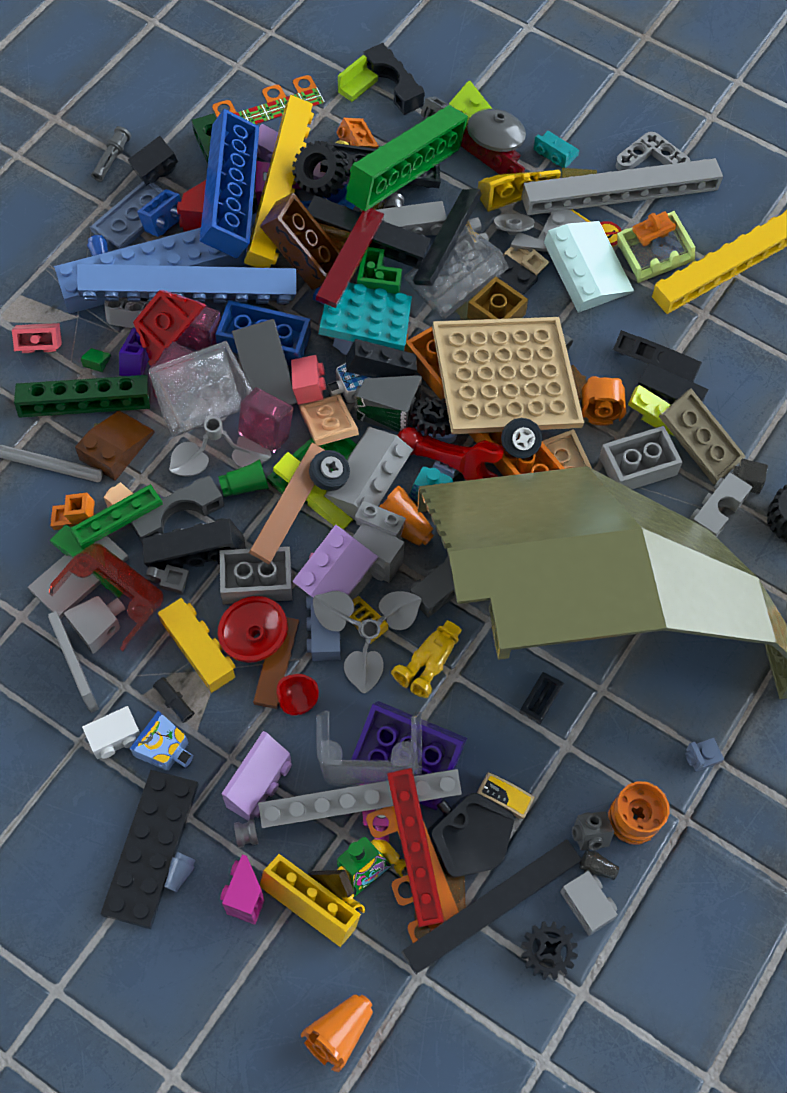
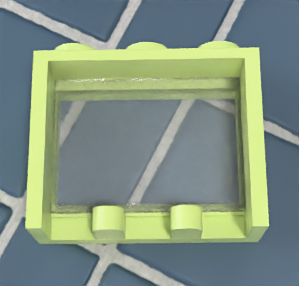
M675 211L667 213L669 219L676 225L675 230L669 232V235L664 238L658 237L652 240L645 247L641 245L632 228H627L617 233L618 247H620L631 267L637 283L695 261V245Z

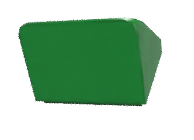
M91 348L81 357L83 367L103 373L111 354Z

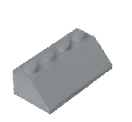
M368 427L347 459L350 467L349 479L344 486L338 490L327 491L324 496L355 520V515L363 501L375 506L380 504L413 449L397 435Z

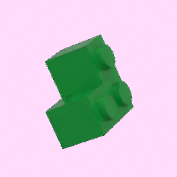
M368 247L360 263L357 284H363L369 289L376 290L381 288L386 290L387 293L397 294L400 293L402 269L385 267L384 249Z

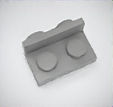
M366 501L362 502L355 515L357 525L361 526L364 523L391 534L398 539L402 535L406 520L405 517Z

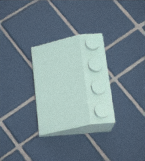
M599 221L565 224L548 230L544 244L578 313L634 292Z

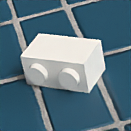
M128 706L82 726L97 759L111 757L115 754V751L123 747H131L140 735Z

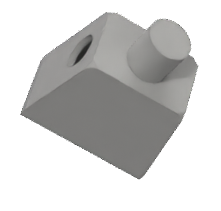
M96 596L65 611L64 615L71 627L92 654H94L120 629L119 622L115 616L124 611L125 607L118 598L106 605L99 596Z

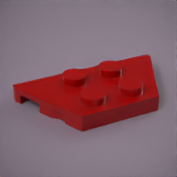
M159 290L133 321L135 329L140 335L142 347L146 348L150 359L148 363L151 367L161 360L206 307L204 303L165 290Z

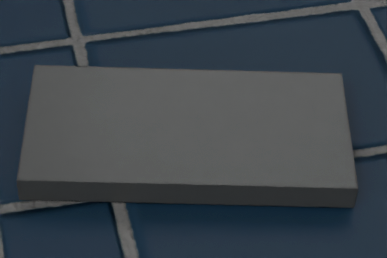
M267 320L232 331L255 415L297 404L275 320Z

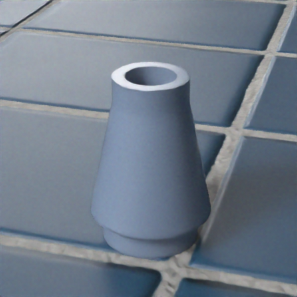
M177 852L176 856L172 857L164 886L178 892L195 867L193 865L196 860Z

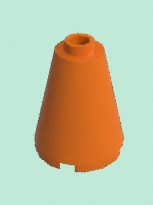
M398 485L379 507L406 518L401 535L402 538L418 546L422 543L426 546L434 537L431 533L434 528L422 513L417 512L415 503L406 491Z
M354 994L302 1031L301 1038L306 1036L307 1040L304 1044L323 1065H326L327 1062L334 1065L331 1069L334 1072H340L344 1068L373 1014L370 1000L364 995L358 996Z

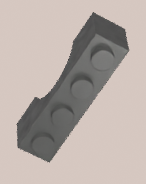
M210 475L205 478H199L193 484L185 488H179L173 494L161 498L163 505L132 521L131 526L143 545L142 538L150 537L156 533L164 534V526L173 514L183 510H192L206 516L224 507L223 497Z

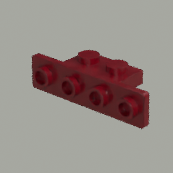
M467 126L465 127L461 147L499 175L524 173L525 168L518 163L521 156L515 150L499 152L484 148L470 137Z

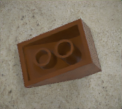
M117 411L90 429L75 446L80 461L90 467L101 469L104 475L116 481L155 431L127 414Z

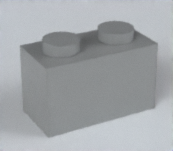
M589 871L563 886L560 891L588 936L606 926L618 916L614 901L610 897L606 898L601 890L603 887L600 880L595 875L592 876Z

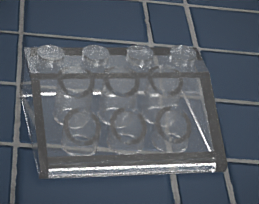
M467 226L460 234L433 286L414 284L413 278L418 271L416 268H413L403 277L442 319H446L480 292L495 276H501L509 267L501 250Z
M227 341L148 370L163 418L173 437L204 426V421L208 417L216 416L222 419L245 410L256 399Z

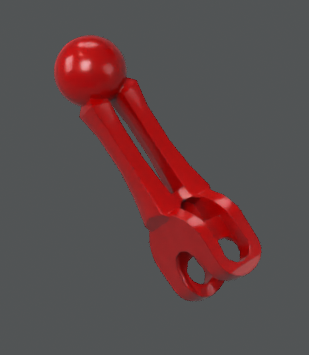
M406 427L397 434L400 439L413 449L410 455L415 454L441 461L461 472L465 481L498 477L485 466V462L495 463L503 457L504 449L496 443L483 440L473 447L452 445L434 439L429 435L423 436L414 427Z

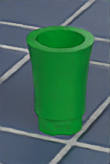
M260 459L247 466L226 472L227 475L218 476L224 497L231 496L232 494L236 496L256 490L269 489Z

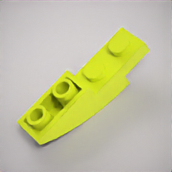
M638 385L632 393L628 406L643 415L641 420L655 428L664 426L667 433L673 435L659 417L670 404Z

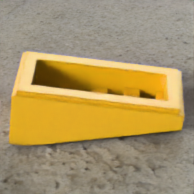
M359 595L352 600L354 606L359 604L360 608L349 616L351 619L362 622L370 616L372 620L378 621L381 617ZM362 611H365L366 613L359 619L356 617ZM385 620L380 625L379 635L371 639V643L388 631V623Z

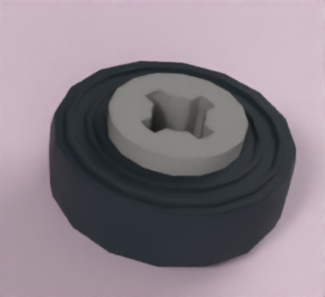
M325 450L315 455L309 466V474L317 487L326 491H334L345 485L349 479L350 467L343 455L336 451Z

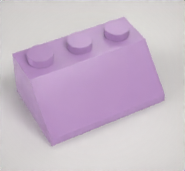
M335 525L294 578L293 582L313 598L315 595L331 591H341L350 595L377 560L378 556L345 530Z
M264 731L261 733L222 792L226 808L246 820L260 816L258 803L264 802L268 796L272 797L279 786L278 780L282 775L286 776L292 766L290 753Z

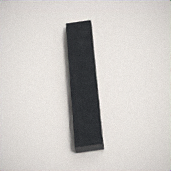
M462 189L413 278L415 285L433 286L482 196L480 189Z

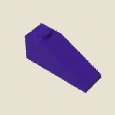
M135 327L132 328L119 351V376L143 375L147 366L149 356L146 348L142 347L140 335Z

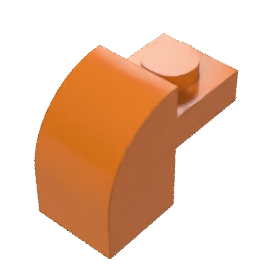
M88 493L66 495L65 505L52 506L50 526L54 530H60L65 524L73 527L94 515L95 501Z

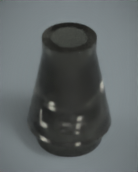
M586 850L580 861L579 868L584 870V873L589 871L591 875L615 880L619 872L618 865H615L595 850Z

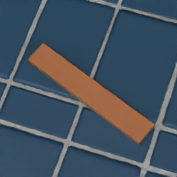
M313 442L249 551L250 554L267 564L271 563L315 485L309 474L310 462L315 455L325 450Z

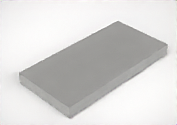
M108 536L94 543L119 566L129 559L128 555ZM64 555L30 584L28 589L51 612L57 611L61 619L65 616V611L75 607L99 586L101 581L71 556Z
M57 611L48 614L81 697L89 712L91 711L92 713L99 710Z

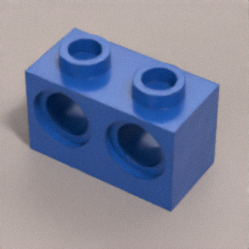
M165 189L137 211L145 232L159 237L180 221L181 215L177 213L178 202L182 201L180 194Z

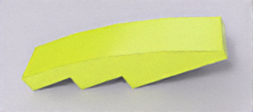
M287 452L273 467V471L289 483L300 461ZM314 485L306 499L308 502L307 506L333 526L337 525L344 530L354 519L324 496L327 492L326 490H322Z

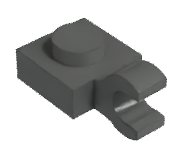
M166 565L164 571L149 566L146 576H148L147 581L160 582V589L183 594L189 577V570Z

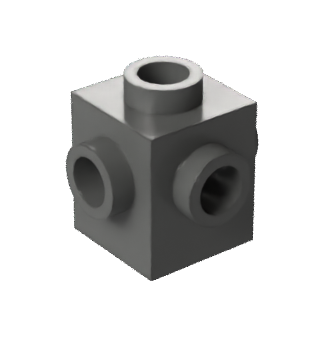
M606 811L587 812L578 815L575 825L572 827L573 839L578 842L581 851L609 847L614 834Z

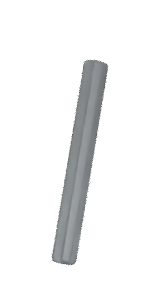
M0 445V458L94 482H100L103 477L101 469Z

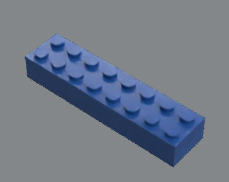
M223 109L212 124L199 242L237 259L250 243L259 126Z

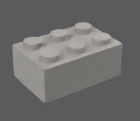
M664 426L603 444L599 456L608 478L631 490L676 476L682 465V460Z
M279 547L270 564L250 554V549L220 550V594L223 604H234L243 598L251 596H263L274 601L293 600L290 547Z

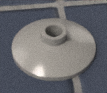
M520 213L501 214L494 219V225L503 231H507L510 235L527 231L533 228L535 224L532 217Z

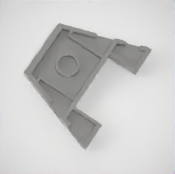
M571 210L549 212L551 215L538 239L517 232L511 247L515 248L514 251L526 249L530 252L533 250L548 252L544 244L548 230L565 224L583 223L586 221Z

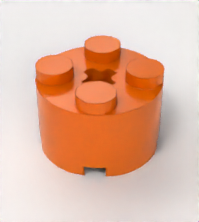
M597 376L588 378L587 383L581 390L582 416L588 418V422L600 426L613 424V420L618 418L619 421L623 419L626 414V399L622 380L619 378H599Z

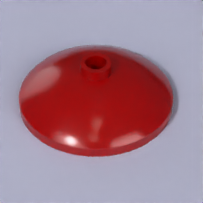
M263 596L243 598L232 604L221 617L218 626L219 643L223 650L235 660L241 662L264 660L273 655L285 641L288 632L286 614L281 606L270 598ZM256 634H260L259 637L254 638Z

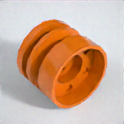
M637 781L628 784L612 802L608 811V818L613 827L614 834L621 841L628 844L640 845L648 842L667 822L670 814L669 802L665 794L657 786L649 782ZM634 814L638 816L637 820L633 818Z

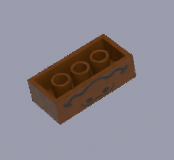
M292 193L275 202L260 228L291 266L296 269L307 285L314 290L322 286L340 250L297 196Z

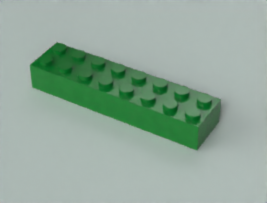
M448 105L434 115L427 117L421 123L416 124L413 128L403 132L395 139L393 138L387 144L380 146L371 154H367L358 162H354L350 168L351 175L346 188V200L363 211H367L457 152L461 146L468 116Z

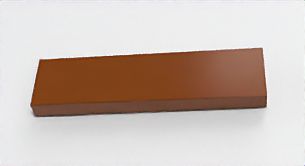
M287 617L288 632L285 641L273 655L264 660L253 701L254 705L273 709L278 708L279 702L276 696V689L279 681L286 677L299 627L298 619Z

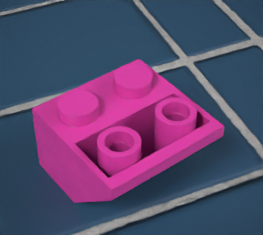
M242 854L240 860H236L232 866L230 875L233 878L230 885L224 886L220 900H223L222 905L227 915L255 925L265 900L248 857Z

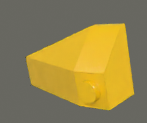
M559 170L502 174L484 178L478 181V189L482 193L480 200L487 212L522 200L524 183L559 179L561 172Z

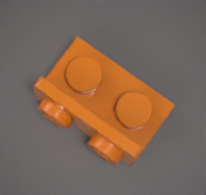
M343 118L336 132L340 140L348 142L352 146L378 149L379 146L364 119Z

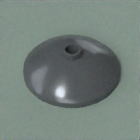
M500 109L480 110L469 118L467 125L470 137L480 146L493 151L507 152L515 150L524 143L526 137L525 128L520 120L511 113Z

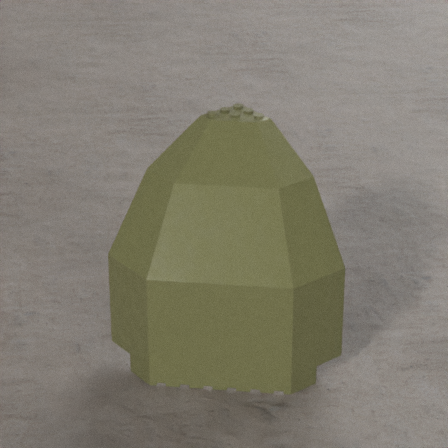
M588 467L418 487L417 512H428L431 515V520L434 526H436L439 537L442 539V544L447 549L457 605L490 601L489 614L498 660L509 659L513 650L658 631L765 644L779 698L787 699V624L758 577L708 529Z

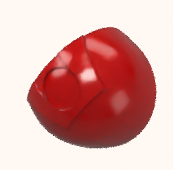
M292 674L283 677L279 681L276 696L281 709L285 713L301 715L314 707L319 697V689L316 681L304 674Z

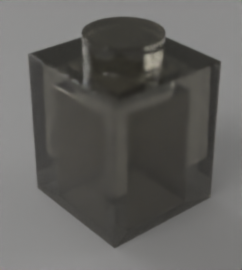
M741 459L739 465L734 466L732 474L752 486L750 492L760 494L765 484L768 465Z

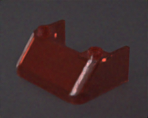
M97 543L91 544L74 556L53 580L49 587V594L53 596L72 573L77 577L85 578L96 571L132 599L128 605L127 612L137 625L122 642L120 649L124 652L161 607L164 600L163 593L106 547Z

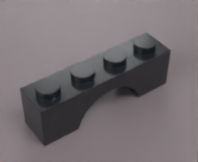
M381 43L363 51V55L367 57L368 69L377 74L378 77L388 78L397 84L394 88V104L403 115L424 105V89L415 82L412 74L405 70L402 62L395 58L391 49H388L384 43Z

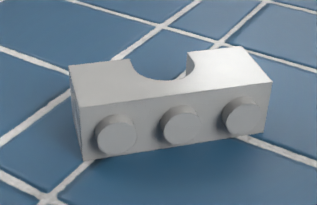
M730 472L725 479L721 477L714 486L715 492L713 494L708 493L702 502L704 506L701 510L697 508L690 517L691 521L708 529L716 538L724 529L729 519L718 508L726 507L736 513L752 489V486Z

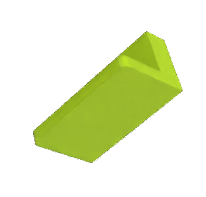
M362 55L338 75V93L351 102L378 81V75L367 68L366 56Z

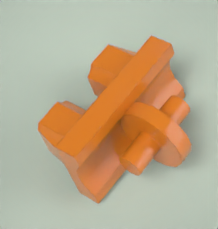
M666 211L658 215L655 213L649 214L647 220L634 225L632 230L641 245L645 247L658 237L664 238L668 236L669 232L675 230L676 225L669 219Z

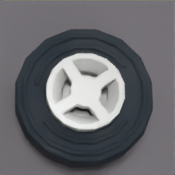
M513 419L506 424L502 431V445L506 452L513 457L521 459L531 457L541 446V430L530 419Z

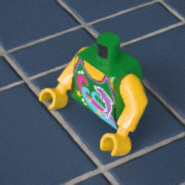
M365 836L359 841L351 843L348 850L337 859V870H346L354 890L353 895L349 898H342V900L347 902L352 908H357L364 913L365 907L354 900L353 897L357 896L392 867L391 864H394V870L397 874L403 877L402 870L406 867L405 859H399L400 855L386 840L373 839L370 842Z

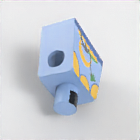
M157 711L130 747L133 756L164 770H170L175 762L186 768L193 759V755L185 750L188 745L186 736L159 711Z

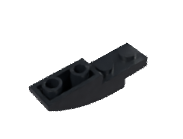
M622 330L613 348L618 353L646 364L651 363L691 382H694L702 364L701 361Z

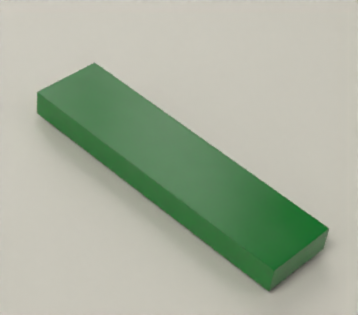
M150 484L71 527L70 531L80 547L84 549L163 505V502Z

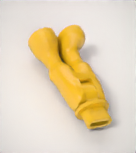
M449 620L443 626H438L437 630L423 642L419 649L414 651L411 662L407 666L399 664L393 668L391 674L394 679L405 688H408L411 684L410 690L412 693L422 698H428L432 692L430 683L433 677L443 670V665L451 654L454 645L458 642V635L462 629ZM426 666L423 673L413 681L419 669Z

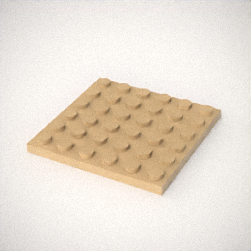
M559 317L433 321L432 330L452 434L502 432L507 423L517 418L532 420L538 425L540 430L583 427L584 420Z

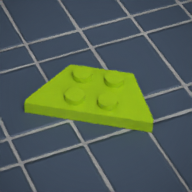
M468 81L449 103V105L468 116L466 126L468 125L469 118L474 113L483 109H492L471 81Z

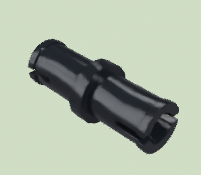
M165 677L160 678L154 683L153 688L165 700L164 704L166 707L171 708L181 719V722L185 723L193 717L195 713L182 699L183 695L180 692H176Z

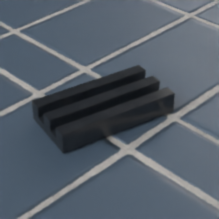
M542 672L519 713L525 714L529 719H534L536 723L541 724L564 683ZM544 679L547 680L548 683L532 710L527 709ZM553 684L556 685L540 715L536 714Z

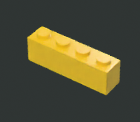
M180 598L158 612L160 622L206 687L213 693L235 678L233 670L236 668L235 664L229 656H223L221 653L223 649L218 640L210 638L208 635L210 631L205 622L197 620L195 617L197 613L191 603L186 604Z
M278 854L263 870L260 888L339 947L355 931L361 914L282 855Z

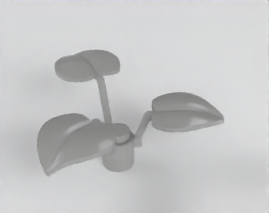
M205 388L198 396L192 411L195 423L205 429L202 446L199 449L197 444L193 442L180 443L172 452L169 470L175 475L184 477L195 476L203 472L209 463L208 456L203 453L208 439L218 440L224 437L230 446L235 449L232 453V459L240 468L259 459L261 464L270 460L271 452L268 446L254 435H241L237 440V445L234 444L222 427V423L229 414L226 402L210 389Z
M331 591L314 596V613L323 627L331 631H341L347 621L359 626V634L366 639L363 652L354 651L350 653L344 662L346 677L360 692L366 693L371 690L383 672V659L381 655L376 651L367 652L371 639L379 635L380 625L385 619L388 626L395 630H404L410 627L416 619L422 601L419 596L409 592H391L385 595L379 602L378 607L383 616L378 621L368 619L362 622L349 617L354 611V603L346 593Z

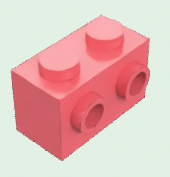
M60 323L16 325L12 329L14 351H22V353H33L35 350L54 352L62 345Z
M317 355L291 360L292 389L298 405L323 400V390H326V384L322 376L325 375L323 363H319Z

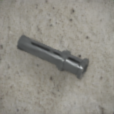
M120 126L114 129L112 139L107 141L106 151L91 174L92 178L96 181H103L116 156L123 152L126 141L131 139V134L127 129Z

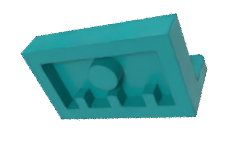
M547 131L543 136L539 134L535 136L533 150L563 169L579 155V149L550 131Z

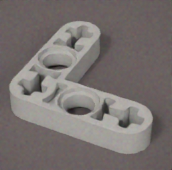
M648 132L617 156L615 166L618 171L634 169L650 155L664 165L690 162V158L656 132ZM641 150L643 154L638 155L635 154L633 151ZM661 151H668L671 155H663Z

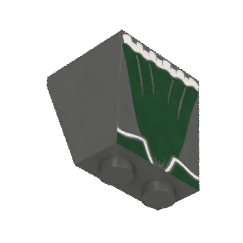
M417 375L364 379L362 385L356 388L354 398L357 399L354 410L357 411V420L398 433L402 429L410 427L413 405H418V401L421 400L422 377Z

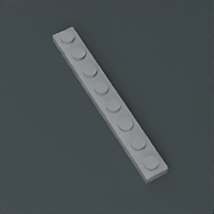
M458 769L414 776L419 802L462 794ZM389 781L258 803L262 828L394 806Z

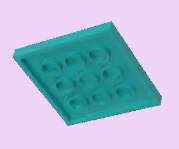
M349 283L336 308L327 304L324 305L318 334L352 342L358 339L404 351L412 296L404 293L391 294L381 288L373 290L363 284Z

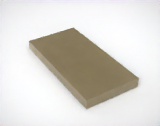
M692 389L687 390L659 415L660 419L713 485L721 477H725L746 457Z

